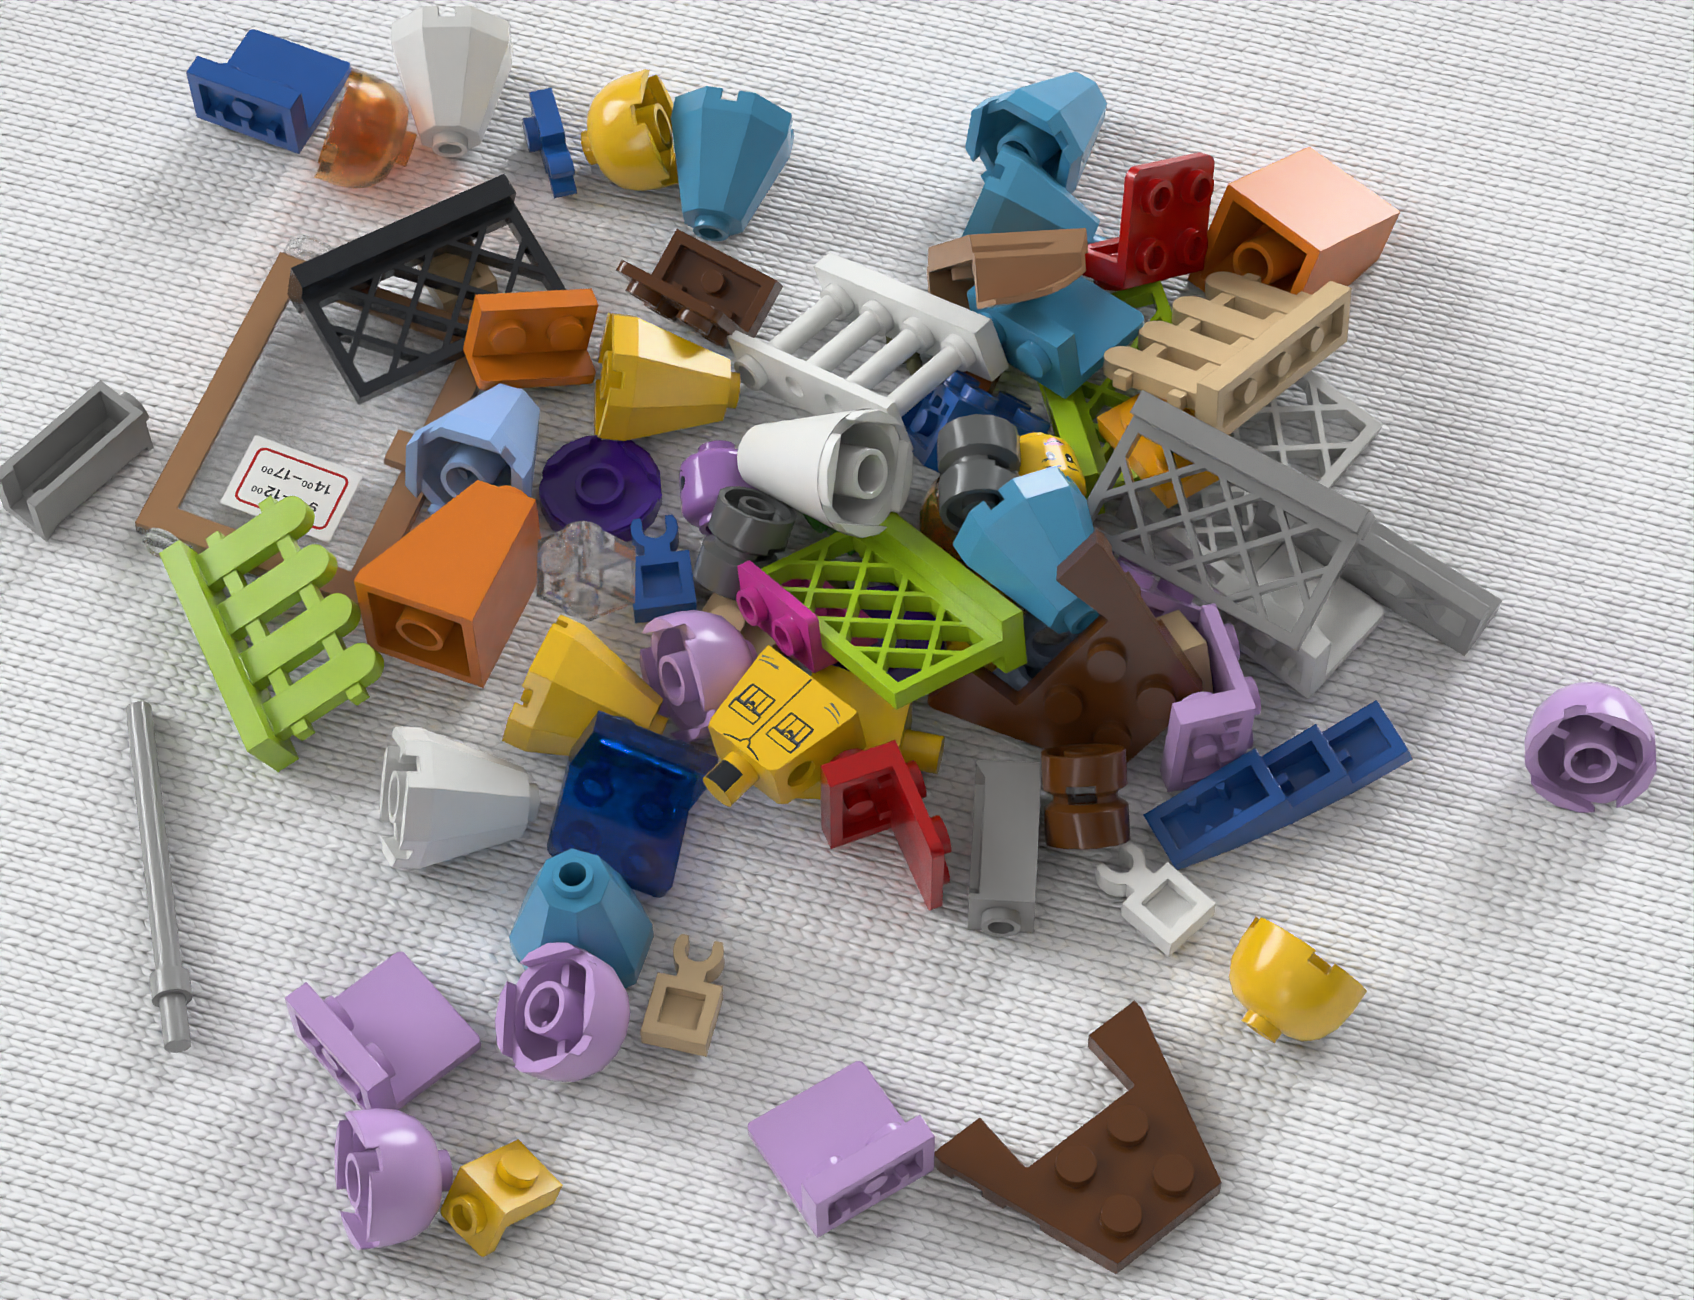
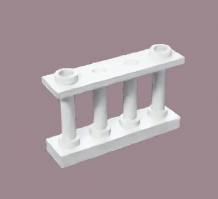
M831 252L813 266L822 288L820 292L821 299L766 344L737 330L732 335L727 336L736 358L734 369L740 373L741 381L751 390H762L816 416L858 409L883 411L894 416L901 424L894 426L900 439L910 442L912 450L913 446L901 417L956 370L968 371L992 382L1009 368L992 319ZM835 318L852 321L850 325L808 360L804 361L792 355ZM875 335H885L892 338L888 344L846 379L831 373ZM915 352L933 356L931 360L887 397L871 391Z

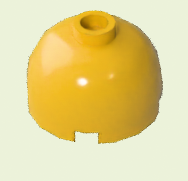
M648 69L627 74L609 82L593 99L587 114L588 130L581 132V145L587 161L591 165L598 164L602 173L617 186L635 191L656 190L679 184L671 124L673 102L662 80L657 75L648 77L650 72Z
M1255 917L1241 937L1231 958L1229 981L1232 993L1248 1010L1241 1021L1274 1044L1281 1034L1304 1042L1320 1040L1336 1031L1353 1013L1367 990L1335 963L1331 967L1326 961L1316 955V950L1307 943L1262 917L1260 919Z

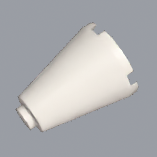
M858 409L756 425L749 429L742 438L737 452V463L740 475L747 484L845 535L864 538L878 535L887 527L880 526L879 524L888 517L890 512L900 513L905 505L913 479V452L910 442L900 439L894 425L901 424L894 416L875 409Z

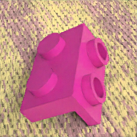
M750 560L738 565L741 590L737 592L736 599L741 614L750 625L759 626L775 640L785 655H793L813 673L839 662L822 648L817 616L845 617L847 609L816 608L814 614L783 588H809L811 580L791 579L779 585ZM827 581L824 582L823 588L835 589ZM860 610L858 618H871ZM852 637L851 644L854 646L869 647L878 642V638Z

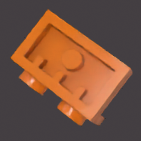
M592 288L475 295L463 350L478 388L486 391L500 383L515 388L593 383L596 370L587 348L599 305Z

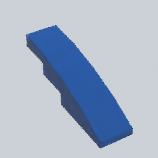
M1375 700L1327 730L1321 732L1317 724L1263 756H1260L1256 748L1143 814L1175 869L1180 870L1234 850L1293 824L1353 794L1408 763L1413 758L1380 704Z

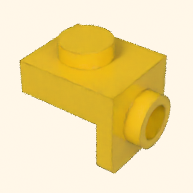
M517 1139L460 1166L440 1212L455 1232L479 1256L484 1257L496 1250L506 1227L554 1204L563 1185Z

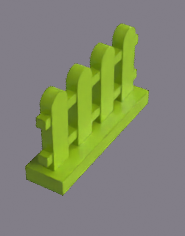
M272 496L267 497L258 503L261 514L227 536L216 531L205 539L209 548L200 554L180 540L159 553L246 751L277 772H280L299 759L290 739L291 736L294 735L301 741H304L316 733L311 723L349 699V701L358 706L370 698L366 688L376 682L384 670L383 656L369 644L356 643L348 648L346 647L343 637L351 633L358 626L361 611L357 603L345 594L334 593L323 598L320 588L334 578L338 568L337 559L326 548L318 544H311L300 549L297 540L310 531L314 524L315 514L311 506L296 496L285 497L279 502ZM278 552L281 553L284 559L282 563L250 584H247L244 577L246 573ZM225 587L228 588L231 595L229 598H226L223 591ZM303 600L307 610L270 634L266 624ZM248 635L253 643V646L250 648L245 640V637ZM323 650H326L330 658L329 661L297 682H292L289 676L291 671ZM272 685L276 694L274 697H271L267 688Z

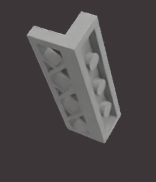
M1259 501L1253 522L1272 534L1282 532L1275 507L1265 501ZM1286 513L1290 529L1306 524ZM1376 520L1364 541L1360 539L1340 576L1348 583L1463 656L1468 653L1490 623L1502 602L1500 598ZM1321 531L1293 538L1296 547L1324 566L1330 563L1341 543Z

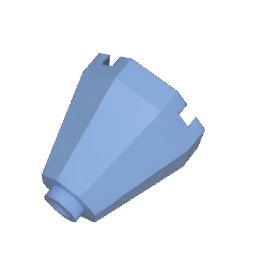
M500 383L422 427L414 433L406 445L405 486L416 499L422 491L432 503L427 510L431 515L477 480L498 487L502 485L512 486L523 491L528 497H531L539 434L540 408L524 390Z

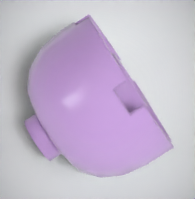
M689 610L654 618L645 625L643 634L653 632L651 637V647L640 650V667L643 680L663 698L658 714L670 717L680 729L670 733L678 741L691 743L711 737L708 729L711 717L758 657L757 652L751 642L745 640L740 631L720 615Z
M1583 682L1558 689L1535 709L1527 727L1524 739L1525 767L1531 774V784L1540 796L1557 807L1579 813L1595 812V807L1591 802L1609 803L1616 800V808L1630 804L1645 792L1657 771L1655 732L1652 722L1641 704L1618 687L1600 682Z
M547 943L531 951L520 962V964L528 968L522 973L517 984L515 985L507 981L499 997L495 1027L497 1045L501 1053L511 1057L516 1065L513 1067L522 1073L542 1080L575 1082L603 1070L617 1055L626 1037L630 1019L628 993L614 968L588 951L569 943Z
M378 1108L346 1112L345 1115L348 1119L339 1120L334 1150L337 1190L347 1189L350 1203L355 1208V1213L341 1212L343 1225L350 1243L357 1250L387 1247L414 1238L429 1227L439 1210L442 1192L449 1191L451 1188L453 1171L448 1151L445 1149L437 1150L431 1132L414 1116L396 1109Z

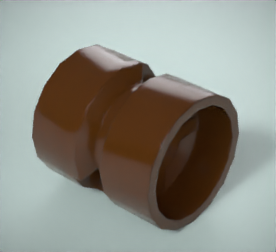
M1078 743L1054 746L1040 752L1042 788L1053 795V800L1043 807L1045 842L1047 846L1060 849L1085 850L1118 846L1131 840L1129 804L1118 796V791L1128 785L1126 748L1124 746L1110 743ZM1074 787H1095L1096 793L1074 794Z

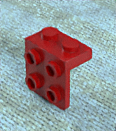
M1198 152L1132 166L1125 176L1120 235L1117 238L1088 244V253L1085 254L1086 271L1082 275L1094 279L1093 283L1103 290L1121 291L1204 270L1205 255L1208 249L1207 232L1211 197L1214 191V158L1211 155Z
M893 740L867 750L859 748L846 750L836 755L829 763L820 765L821 828L830 849L892 829L927 909L931 911L942 907L943 885L950 883V874L945 861V854L952 852L951 841L942 818L939 815L930 817L922 799L927 797V791L917 763L914 760L905 762L896 741Z

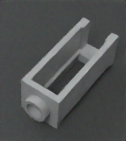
M100 380L0 466V499L3 508L47 542L57 526L144 449L148 451L153 449L146 423L149 420L146 409L130 393L123 392L120 395Z
M976 759L968 930H982L984 933L995 937H1009L1019 932L1034 933L1041 763Z

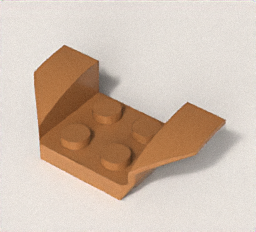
M1086 228L972 234L931 246L928 249V293L969 310L967 291L974 285L977 310L1016 304L1055 293L1077 280L1086 271L1085 254L1088 253Z

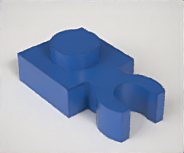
M552 87L529 92L532 116L522 118L529 153L540 151L554 199L577 194L573 175H575L574 165L566 145L565 131Z
M665 515L666 532L657 538L648 537L643 533L641 519H633L631 523L632 547L638 555L627 557L635 623L650 622L654 618L675 612L697 610L689 550L677 551L679 531L677 520L673 515Z

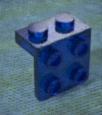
M598 710L570 750L547 842L548 853L554 857L572 848L598 855L623 877L630 888L655 898L664 897L673 886L689 811L707 789L703 782V777L718 764L719 758L700 751L687 742L673 740L637 726L627 718L612 716Z

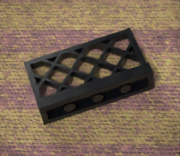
M505 173L291 268L287 295L299 314L302 312L306 314L358 405L466 356L463 346L468 325L458 322L464 300L466 298L474 301L475 295L496 294L469 285L477 262L511 272L505 293H512L517 275L542 282L547 291L566 290L515 205L516 191ZM508 225L519 243L516 258H509L481 249L485 235ZM476 239L474 246L466 244ZM446 252L469 259L463 283L428 273L432 259ZM524 253L531 264L522 262ZM423 263L421 270L412 268ZM392 276L417 283L410 306L407 307L375 297L379 283ZM424 286L458 296L451 320L417 310ZM367 287H370L368 294L359 292ZM341 300L361 306L363 310L356 331L330 324L322 308ZM370 310L405 320L397 344L363 334ZM412 322L445 332L446 336L442 348L427 354L405 347L404 345ZM453 335L462 338L458 341L451 343ZM341 341L351 344L348 353ZM358 347L393 357L388 372L368 382H364L353 363ZM400 360L409 362L401 367H398Z

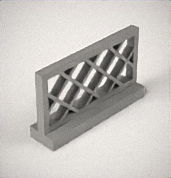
M1142 390L1130 411L1133 417L1087 499L1092 523H1094L1106 501L1129 495L1138 528L1114 536L1093 526L1094 531L1097 529L1105 535L1114 553L1209 604L1215 603L1217 608L1298 652L1360 539L1364 541L1376 517L1366 507ZM1143 436L1163 448L1169 472L1134 482L1128 459L1140 437ZM1173 453L1193 464L1178 469ZM1204 471L1218 476L1225 502L1190 512L1181 478ZM1122 472L1126 485L1112 489ZM1172 481L1182 515L1147 525L1137 492ZM1229 483L1250 494L1234 499ZM1259 501H1265L1274 506L1282 532L1246 542L1237 508ZM1228 511L1238 545L1202 555L1193 522ZM1286 513L1306 524L1290 529ZM1185 525L1194 558L1170 566L1157 561L1150 535ZM1321 531L1341 542L1327 566L1303 573L1293 538ZM1141 538L1145 554L1125 542ZM1285 541L1294 576L1259 586L1249 552ZM1241 554L1250 589L1227 596H1222L1213 591L1205 565ZM1197 568L1201 584L1183 575L1181 572ZM1321 578L1310 597L1306 582ZM1298 585L1304 609L1294 628L1289 632L1269 621L1262 595ZM1253 598L1258 615L1237 603Z

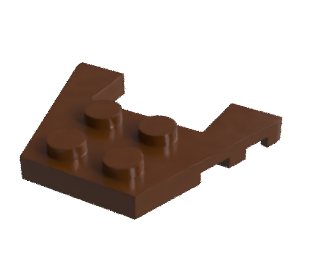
M1096 529L1057 566L1056 581L1100 615L1021 690H1015L983 666L929 693L927 704L930 707L1042 749L1078 743L1122 745L1126 748V762L1128 763L1168 727L1172 703L1180 702L1191 694L1203 692L1202 679L1161 619L1157 621L1142 599L1141 589L1130 572L1123 571L1113 556L1112 546L1105 535Z
M1135 1000L1089 1034L1088 1048L1128 1091L1029 1167H1025L981 1118H978L934 1152V1167L940 1173L952 1180L955 1176L961 1178L981 1190L983 1198L1002 1209L1009 1206L1040 1224V1231L1114 1274H1118L1220 1194L1222 1184L1144 1012Z

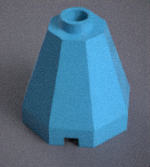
M1076 71L987 98L971 112L965 149L972 162L980 157L987 170L980 175L984 183L988 175H991L995 165L994 162L1002 145L1006 144L1026 153L1072 194L1076 190L1103 124L1107 101L1095 81Z
M705 86L675 97L671 124L684 224L692 227L694 234L702 239L724 241L729 236L742 233L790 158L794 141V129H791L793 123L792 114L756 93L739 91L737 101L721 99L723 88Z
M1006 144L1002 145L997 155L991 175H988L962 235L963 237L972 234L1086 228L1088 244L1106 240L1105 237L1096 234L1100 220L1026 153Z
M1053 466L1011 479L998 489L1004 501L992 510H990L985 501H982L969 511L953 542V546L967 566L1058 634L1070 631L1072 634H1079L1100 614L1056 581L1057 566L1094 532V527L1087 500L1069 476H1065L1057 466Z
M572 848L545 861L527 890L509 935L511 950L518 963L528 953L547 943H569L588 951L613 967L625 989L637 983L654 938L653 924L629 882L598 855ZM522 965L524 970L528 968L527 966Z

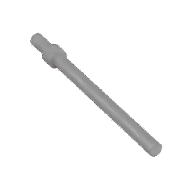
M137 701L126 707V717L155 971L150 974L149 980L152 1003L160 1008L164 1049L168 1052L178 1053L186 1051L191 1047L187 1004L192 1000L190 972L182 967L152 707L147 702Z

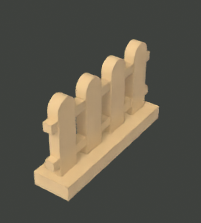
M1224 271L1212 273L1206 277V299L1197 296H1183L1174 300L1172 305L1173 324L1164 321L1145 322L1138 332L1139 350L1127 346L1109 348L1104 353L1103 373L1107 378L1113 380V387L1123 391H1127L1131 387L1141 391L1144 390L1154 396L1167 400V403L1180 410L1184 408L1195 410V418L1229 435L1347 342L1352 288L1329 281L1312 295L1303 291L1295 295L1261 283L1260 276L1247 273L1244 276Z

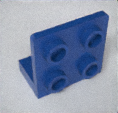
M251 29L247 32L227 63H217L197 56L186 74L197 118L300 154L350 78L352 71L351 65L347 61L265 32Z
M956 370L901 417L913 446V455L923 466L938 473V433L946 423L959 417L974 414L997 416L1006 419L1016 426L1020 436L1034 432L1049 435L1047 432L1051 424L1030 412L1032 406L1002 390L995 397L979 388L981 383L959 370Z

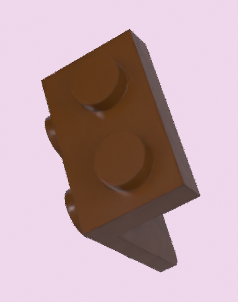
M676 229L652 274L624 260L620 261L616 269L620 275L629 281L625 291L644 302L643 305L674 323L677 319L694 328L693 332L723 349L729 343L727 336L732 335L735 330L752 338L756 337L783 288L781 283L679 229Z

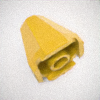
M608 312L598 357V363L602 364L601 378L596 379L594 435H598L597 437L602 439L627 441L723 421L727 408L736 409L740 394L741 377L739 372H731L730 359L633 315Z
M560 614L556 623H553L528 670L522 684L524 690L520 699L524 703L523 705L517 702L514 703L507 720L502 741L525 752L634 763L642 749L652 754L654 753L669 718L658 714L663 698L585 625Z

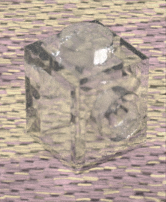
M586 521L570 523L563 530L538 539L536 597L561 608L563 613L568 616L582 618L588 622L635 604L636 547L603 531L595 523Z

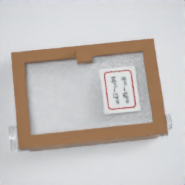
M297 235L290 238L283 252L279 253L136 519L135 527L136 532L145 535L142 540L143 547L155 557L160 558L159 553L178 540L200 554L209 548L205 539L216 531L227 536L261 514L258 503L267 497L272 496L278 502L288 496L299 497L311 506L315 514L314 524L310 531L297 540L300 549L311 544L321 545L336 557L338 563L334 578L320 588L323 598L334 593H342L359 606L354 579L359 570L410 532L427 498L421 491L416 499L405 486L407 443L417 430L477 396L480 389L476 384L465 356L358 405L304 312L299 314L287 295L291 268L333 249L330 245L315 237ZM367 287L359 292L368 294L370 287ZM378 287L375 297L407 307L410 306L412 300ZM338 300L323 307L322 310L330 324L356 331L363 307ZM418 302L417 310L451 320L453 313ZM370 310L363 334L397 344L405 320ZM459 316L458 322L468 325L470 319ZM412 322L404 346L429 354L442 348L446 333ZM453 335L451 343L458 341L462 338ZM341 341L348 353L351 344ZM358 347L353 363L364 382H368L387 373L393 357ZM400 360L398 367H401L409 362ZM278 552L248 573L261 577L282 563L284 559L281 553Z

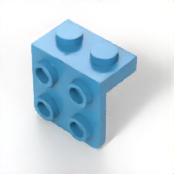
M1082 276L1055 293L997 308L977 310L975 285L967 291L970 310L992 319L1007 362L1064 399L1103 367L1106 350L1116 346H1127L1138 336L1139 329L1145 324L1144 316L1140 311Z

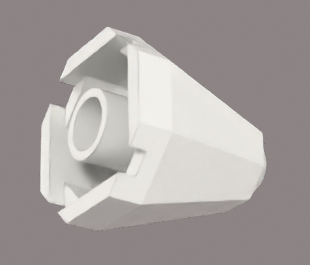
M422 6L392 22L391 45L395 63L422 145L432 148L435 154L443 157H459L466 154L468 150L481 144L512 67L513 43L512 37H510L509 21L474 6H455V16H439V6Z
M394 727L391 736L398 745L388 744L384 753L379 803L380 822L393 823L394 837H381L382 853L392 868L419 869L522 837L528 822H535L537 820L540 803L539 788L537 783H529V775L523 767L421 727Z

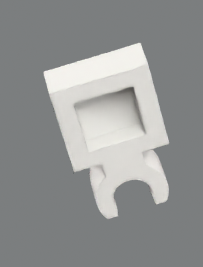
M1128 841L1121 844L1119 848L1118 858L1130 867L1128 872L1116 873L1103 862L1096 866L1095 880L1098 886L1109 895L1127 897L1122 903L1121 916L1168 957L1214 916L1216 903L1168 862L1155 873L1150 871L1146 867V858L1143 851L1132 842Z

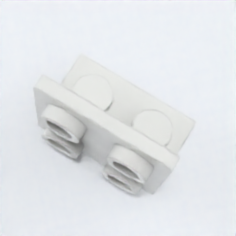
M1285 543L1255 573L1259 586L1294 576ZM1296 547L1303 573L1324 567V565ZM1230 570L1213 587V591L1222 596L1250 589L1248 581L1245 582ZM1339 577L1300 650L1297 652L1218 609L1223 624L1231 623L1238 637L1240 650L1308 699L1382 622L1385 614L1384 607ZM1321 578L1306 582L1310 597ZM1298 585L1262 595L1269 621L1289 632L1294 628L1304 609ZM1253 598L1237 603L1258 615Z

